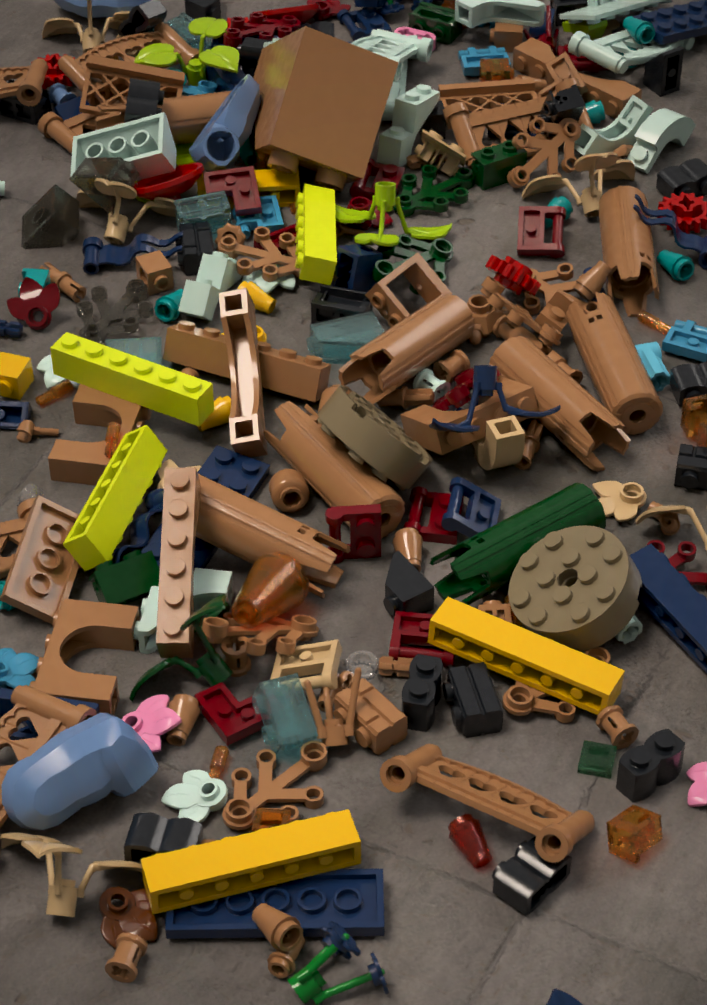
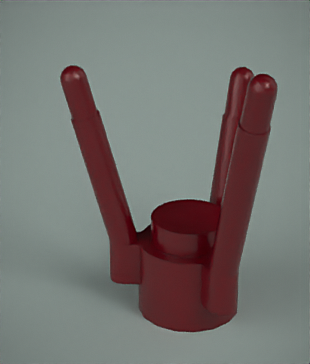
M547 5L546 34L539 36L537 40L550 45L553 54L556 56L559 29H555L552 38L551 6ZM524 29L523 33L526 39L532 38L528 30Z

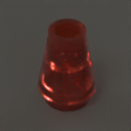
M464 814L449 824L450 840L475 869L484 867L492 860L481 823L478 819H474L472 814Z

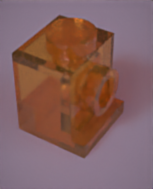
M633 804L608 821L609 853L635 864L640 862V855L663 839L661 815Z

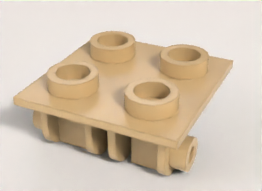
M423 129L422 142L424 144H418L414 150L417 157L428 163L436 151L430 165H433L439 154L443 156L436 168L439 169L444 160L448 158L441 171L449 177H455V173L459 169L458 166L465 167L467 155L463 154L464 149L454 143L448 145L443 142V137L433 130L427 132Z

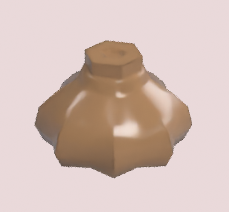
M227 223L224 227L217 229V237L214 242L218 245L222 237L232 236L238 244L244 245L246 235L242 232L241 226Z

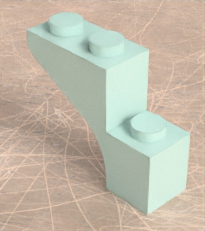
M455 0V21L470 28L488 22H501L530 27L544 25L545 4L538 0Z
M420 84L395 98L392 127L380 133L377 162L385 165L393 164L399 167L407 163V157L411 155L418 131L439 100V91L432 90L428 85Z
M213 251L212 255L203 253L196 281L186 279L178 311L187 316L212 321L216 305L219 301V293L225 292L242 278V275L237 272V260L229 258L228 254Z
M195 568L193 578L194 613L210 600L222 594L226 595L224 602L228 601L231 605L234 594L232 571ZM151 586L148 598H143L141 604L142 618L141 621L137 620L134 626V639L139 641V651L143 654H151L158 649L156 645L159 586Z

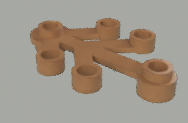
M536 117L530 121L529 130L533 134L541 132L557 134L552 140L530 138L523 132L513 137L512 144L516 149L531 148L540 150L523 167L517 166L509 171L507 180L513 188H521L526 185L530 179L529 174L546 158L547 175H561L558 172V147L562 143H564V159L561 162V167L567 173L575 170L574 163L577 158L574 157V142L581 135V128L576 120L565 118L559 124L545 122L541 117ZM535 122L540 125V129L535 127ZM567 126L572 130V133L568 132ZM518 137L523 139V145L518 142ZM567 161L572 163V168L568 166ZM518 172L522 174L523 180L518 177Z
M259 226L254 230V240L260 243L264 250L238 244L232 236H224L218 242V252L228 254L229 258L235 259L240 254L258 259L255 261L248 258L239 259L237 261V272L240 275H250L252 272L262 269V278L268 282L276 281L278 278L294 274L299 278V269L295 268L297 257L295 255V236L292 233L285 232L279 236V246L282 249H286L290 256L281 254L270 239V230L264 226ZM280 264L284 266L278 268L275 265Z
M561 263L558 265L557 270L538 272L530 268L533 271L531 277L542 284L538 291L545 295L546 305L556 291L561 290L579 303L580 308L585 314L599 309L598 303L595 301L586 303L568 294L569 292H575L573 287L577 284L576 281L551 285L546 283L558 279L563 281L572 279L574 271L570 263ZM522 291L525 293L526 298L524 300V308L531 315L537 314L541 309L539 298L536 295L533 296Z
M490 276L486 277L481 284L483 288L480 291L489 298L487 300L488 303L500 311L503 307L510 310L506 316L510 321L518 326H521L523 322L530 326L532 330L539 334L538 339L547 346L552 347L553 344L557 346L561 344L560 339L563 334L546 322L541 326L533 320L525 308L519 304L514 305L502 295L505 290L503 285Z
M227 612L223 614V619L219 617H206L202 623V630L209 643H222L223 638H226V636L256 635L253 638H248L246 652L255 656L264 655L266 644L277 635L284 634L287 635L277 638L276 651L280 654L292 655L295 653L296 643L299 640L309 641L312 637H316L319 632V628L316 626L317 620L307 615H294L291 621L271 616L265 612L252 613V619L237 613Z
M602 647L585 651V654L608 664L610 663V653ZM516 681V685L511 686L505 692L502 701L506 711L513 715L524 716L532 711L555 714V718L561 723L572 722L576 710L575 705L565 701L558 703L541 699L551 695L533 687L529 688L528 685Z
M319 741L306 742L300 749L301 760L273 781V770L277 766L276 754L270 749L259 751L256 755V765L259 769L258 792L249 799H247V789L252 785L251 771L247 768L235 769L231 774L234 798L227 802L222 812L225 825L234 830H244L251 827L255 822H279L280 825L299 820V810L297 807L284 805L281 808H261L266 803L303 802L309 809L320 808L324 803V792L320 787L286 788L308 771H320L327 764V747ZM265 759L271 760L269 762H263V760ZM239 778H245V780H243V781H240V780H237V779H239ZM317 796L318 798L310 799L309 797ZM292 815V816H294V817H292V818H285L284 816Z

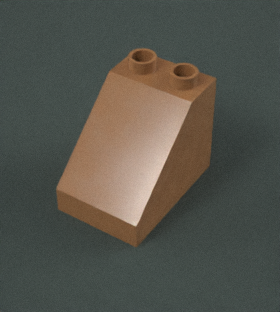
M307 26L262 48L254 74V79L260 87L261 104L255 118V150L270 155L267 162L269 167L288 174H296L299 166L316 172L315 184L324 188L334 189L335 191H343L345 183L364 179L399 62Z

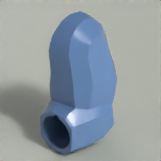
M53 0L61 9L88 18L87 0ZM91 0L92 18L113 17L116 12L131 11L135 6L149 0Z
M247 74L228 94L189 149L195 163H202L207 172L231 169L240 155V148L252 132L261 104L259 84L250 74Z
M106 712L99 713L63 730L31 756L18 761L8 769L1 785L2 804L9 818L21 828L37 831L60 825L82 807L96 803L110 792L121 797L135 793L158 771V763L147 743L129 724Z

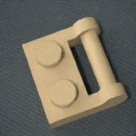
M339 640L296 646L295 653L292 655H284L277 652L269 683L270 693L274 698L285 697L286 693L306 691L304 686L305 680L311 682L312 689L328 687L329 690L337 689V672L342 653ZM320 673H322V675L310 676V677H304V678H298V677H301V676H307V675H313V674H320Z

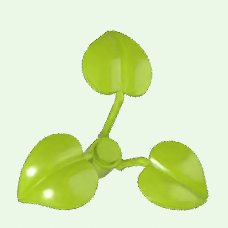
M201 17L191 21L188 26L191 34L201 36L199 59H191L186 66L180 53L174 52L173 45L155 43L144 47L137 54L134 63L152 67H167L174 64L178 59L182 72L187 74L188 85L198 86L199 81L206 80L207 65L237 74L240 55L236 48L223 45L204 51L205 38H219L223 36L228 26L225 19Z
M381 181L375 183V195L372 198L370 211L348 209L335 203L336 221L341 223H363L365 220H374L376 218L374 211L377 206V210L380 211L379 233L357 234L354 237V241L362 245L391 247L399 244V237L397 235L384 234L385 212L392 211L393 206H396L404 233L410 234L412 238L435 240L445 237L452 229V223L439 227H408L400 205V197H396V183Z

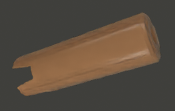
M231 91L165 98L163 106L158 105L157 108H162V112L167 116L175 145L194 143ZM126 103L98 106L101 112H120L96 117V130L124 123Z
M619 185L603 194L598 208L603 261L612 269V272L606 279L607 295L611 297L613 302L614 296L623 300L628 317H639L646 315L647 295L654 290L655 298L659 300L660 294L651 226L642 222L638 213L633 209L634 204H636L642 214L650 218V216L642 211L638 201L635 199V194L640 196L647 208L648 201L645 194L638 188Z
M595 292L599 309L585 314L574 300L568 306L566 317L572 331L573 340L602 405L625 425L622 430L628 435L640 434L651 429L660 420V416L663 413V404L614 302L605 293Z
M449 293L438 296L350 354L351 360L339 369L341 385L346 386L362 380L370 388L363 398L375 404L469 339L474 331L475 322L471 309L458 296L450 295Z
M511 337L495 350L490 358L489 365L498 366L497 368L502 377L534 387L539 412H544L561 405V409L558 412L536 419L586 466L597 472L605 470V467L592 452L602 443L624 456L631 441L622 430L625 425L527 337Z
M291 401L282 403L274 411L286 428V431L282 435L281 440H279L268 430H264V438L293 469L301 472L307 484L329 507L380 504L381 539L390 532H393L401 522L405 512V503L402 498L386 482L378 478L366 462L360 464L348 454L349 450L344 446L345 443L338 437L334 439L321 429L322 425L317 421L318 414L307 403L304 407L306 413ZM344 521L350 527V521Z
M198 474L201 487L196 537L321 598L325 597L324 590L304 580L305 578L328 587H336L344 571L333 564L337 554L322 544L346 553L350 552L349 545Z

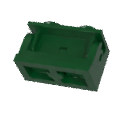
M421 1L413 13H409V27L433 33L436 36L437 42L450 45L462 33V23L455 21V10Z
M512 140L471 153V156L475 159L472 161V172L475 175L474 183L482 191L508 183L507 175L509 171L517 166L523 167L527 163V151L524 148L521 150L516 149L512 144ZM518 172V177L521 179L523 176Z
M139 549L123 556L124 561L113 564L112 560L95 566L96 571L89 577V581L95 580L92 584L99 602L125 605L148 596L151 586H159L160 569L152 550L142 554Z

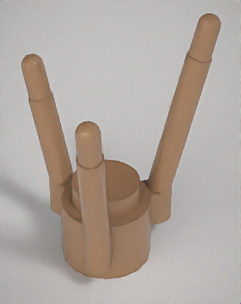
M359 667L355 669L345 725L343 724V718H333L332 702L328 687L323 688L326 719L322 721L311 682L309 680L304 681L317 728V739H321V742L326 747L349 745L348 736H354L353 724L362 672Z

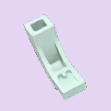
M632 95L619 116L607 127L592 129L582 123L580 126L581 135L574 142V149L584 156L594 153L612 152L623 144L634 145L637 141L634 137L635 133L649 117L653 108L635 95Z
M659 109L652 113L635 133L634 137L637 141L626 159L634 163L635 169L649 174L665 145L672 141L685 146L696 124L691 118L670 109Z

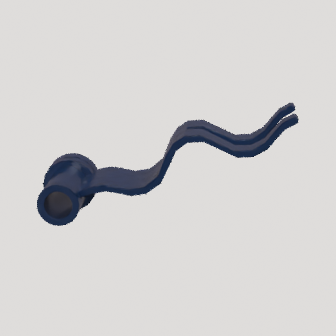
M635 194V199L646 215L650 217L666 216L656 219L647 218L642 214L640 208L634 204L633 209L638 213L641 221L650 226L669 225L673 229L676 244L683 249L699 252L698 263L703 269L707 270V236L702 238L695 234L682 232L678 227L677 216L672 210H650L643 204L640 196Z
M179 232L166 240H160L149 234L141 233L126 247L104 245L101 239L88 237L83 241L82 247L84 255L83 271L86 274L94 275L98 273L99 265L102 264L125 266L130 264L139 253L158 251L145 243L157 247H167L183 237V232ZM182 245L176 246L169 251L161 252L165 258H169L175 253L182 251Z
M156 489L146 495L145 505L148 512L133 519L130 525L131 544L114 550L113 564L119 563L122 553H127L147 545L149 541L148 522L150 516L163 513L164 489Z

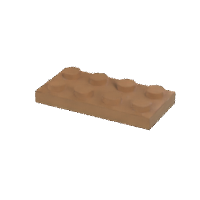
M40 495L36 497L0 597L1 601L53 625L55 611H60L64 599H69L79 568L78 562L63 546V542L79 514Z

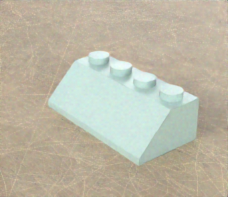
M162 112L73 136L70 174L72 180L81 190L98 191L94 185L96 178L126 184L176 171L177 150L166 114Z

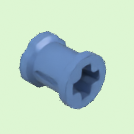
M55 83L48 89L50 91V100L53 104L59 105L76 98V95L72 92H67V88L61 83Z

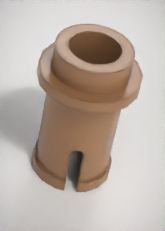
M302 936L300 943L290 951L276 950V952L270 954L267 960L268 970L272 975L278 978H286L288 975L293 974L296 969L295 961L306 943L304 936Z

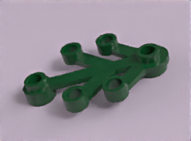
M425 165L422 167L423 181L421 191L412 195V190L417 186V176L411 173L404 174L402 176V194L397 196L400 197V205L404 217L413 215L416 209L431 210L438 213L446 212L449 201L458 204L466 203L468 201V190L474 187V173L470 168L462 167L457 170L455 177L432 186L433 180L437 177V168L434 165ZM456 187V189H454L453 193H451V192H445V191H447V190H449V189H451V188ZM393 206L395 213L398 215L396 206Z
M406 234L399 235L398 245L391 247L378 246L377 250L382 252L383 259H389L393 255L404 260L393 264L387 260H378L372 270L373 279L378 283L417 253L410 250L414 248L423 251V253L419 254L427 263L434 260L433 271L444 283L446 280V274L444 273L445 262H449L454 255L453 245L443 238H437L432 243L413 239ZM410 283L409 290L413 294L420 295Z

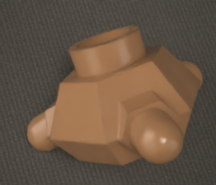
M481 294L471 296L466 303L475 319L474 331L469 338V342L473 345L479 344L481 338H486L493 333V326L497 319L503 315H508L510 312L506 308H502L501 311L488 303L487 300L489 298Z

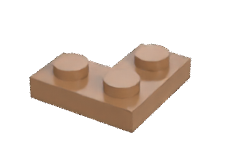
M564 52L545 64L555 82L536 94L538 98L546 97L549 91L556 95V85L568 78H578L582 88L580 91L581 95L588 91V88L567 52Z

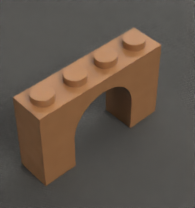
M502 376L498 377L499 380L497 382L503 383L502 390L509 406L521 410L539 412L534 387ZM494 390L493 396L479 397L478 406H475L471 425L480 426V430L474 432L457 433L429 428L433 418L441 423L459 424L466 420L469 408L458 411H443L424 404L400 414L405 435L417 441L423 448L440 455L486 437V421L512 416L503 411L497 390ZM515 416L518 422L528 419Z
M80 384L72 401L75 424L107 427L117 431V433L106 440L90 443L56 439L48 457L50 476L53 481L96 485L123 436L144 426L145 421L150 420L152 410Z
M64 599L60 611H55L52 634H47L44 657H39L37 678L35 681H31L29 686L55 697L99 703L100 713L106 712L114 716L119 702L117 676L78 672L65 664L78 652L90 648L134 651L137 640L134 639V626L137 620L140 621L139 606Z

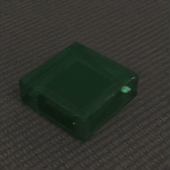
M584 740L577 773L611 779L617 746Z

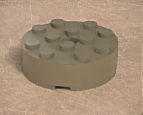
M340 385L317 413L319 416L317 421L322 425L321 429L334 439L338 437L345 443L344 446L349 450L348 454L360 464L366 461L373 468L372 472L382 481L386 482L390 479L402 491L406 488L410 489L433 462L430 454L417 441L405 435V430L380 409L353 390L348 395L346 392L349 389L344 385Z
M573 526L548 533L520 557L510 579L508 597L513 613L525 629L583 652L606 643L629 623L639 605L637 599L639 589L642 587V579L634 561L622 542L614 534L595 526Z

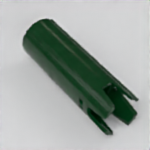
M574 483L431 558V565L452 557L455 560L450 563L453 571L434 585L438 594L445 601L447 597L454 599L473 591L472 595L462 600V603L470 605L510 583L512 573L520 557L548 533L568 527L585 525L605 529L606 515L603 505L590 488L581 483Z

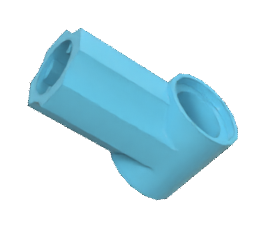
M658 342L635 345L656 391H662L664 387L670 384L671 376L662 362V352Z

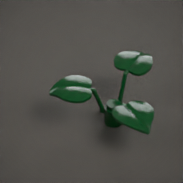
M225 594L210 600L200 610L192 614L180 627L183 632L193 624L194 633L197 632L207 650V653L195 661L199 667L195 668L177 656L163 660L139 678L130 694L132 703L139 688L147 679L173 665L182 666L193 673L197 679L202 675L211 687L223 682L233 674V671L218 652L216 653L212 643H209L202 630L204 618H223V614L229 612L230 604L228 601L224 602Z

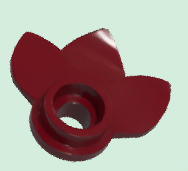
M307 0L306 2L307 5L320 3V10L313 16L318 21H324L330 16H335L342 9H347L348 11L351 9V5H340V0Z
M361 196L354 197L350 200L347 208L370 211L372 200L370 201L368 198ZM376 206L374 211L376 218L374 220H365L363 223L352 224L361 230H368L371 226L379 228L380 211L377 210ZM385 212L384 228L393 224V220L387 212Z
M25 277L20 287V298L15 297L7 300L9 312L15 318L25 320L26 324L32 329H45L51 323L52 312L60 303V291L56 283H51L43 289L37 281ZM38 311L43 314V319L39 322L35 320V314Z

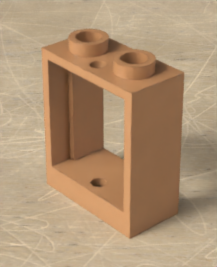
M419 252L380 280L365 294L390 327H393L410 315L387 287L388 284L403 274L427 304L440 295L448 293L452 295L451 291Z

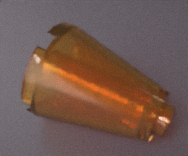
M279 551L266 555L263 554L256 559L232 605L231 612L234 620L242 627L254 628L300 606L309 591L308 578L304 579L301 572L303 568L300 563L290 555Z

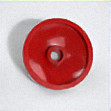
M320 3L257 12L264 14V18L280 20L285 15H292L301 22H307L318 13Z
M202 163L176 166V171L141 179L132 184L131 187L137 191L136 197L154 201L155 197H162L177 201L181 199L180 194L192 188L202 176L204 167Z

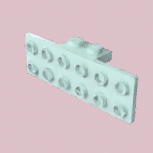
M587 0V7L559 14L560 19L568 20V23L583 22L582 20H586L587 24L600 23L601 19H615V15H629L630 11H643L644 6L657 7L658 2L661 4L671 3L672 0Z

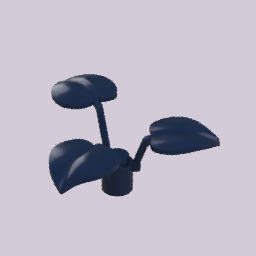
M474 365V390L466 420L459 424L441 423L433 418L429 428L457 433L480 430V426L471 425L475 406H478L480 396H493L494 390H497L503 411L507 412L508 415L523 418H541L558 412L561 409V405L544 412L526 411L509 406L502 390L503 383L497 382L498 366ZM453 404L449 406V409L447 411H458L464 409L460 407L456 408Z

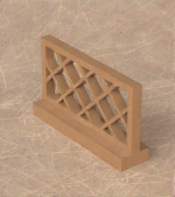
M89 55L79 112L98 116L120 112H101L98 106L111 105L118 100L121 103H127L124 97L128 95L129 88L120 93L114 84L123 83L129 87L130 78L160 82V90L177 93L176 97H181L185 73ZM90 77L102 79L104 84L95 88L90 82ZM109 88L115 96L105 100L100 92ZM93 96L101 103L96 107L85 105L86 100Z
M534 78L438 85V91L440 92L438 101L443 102L444 109L453 103L465 102L468 110L472 111V113L488 108L538 99L535 92ZM446 122L447 128L452 129L450 123Z

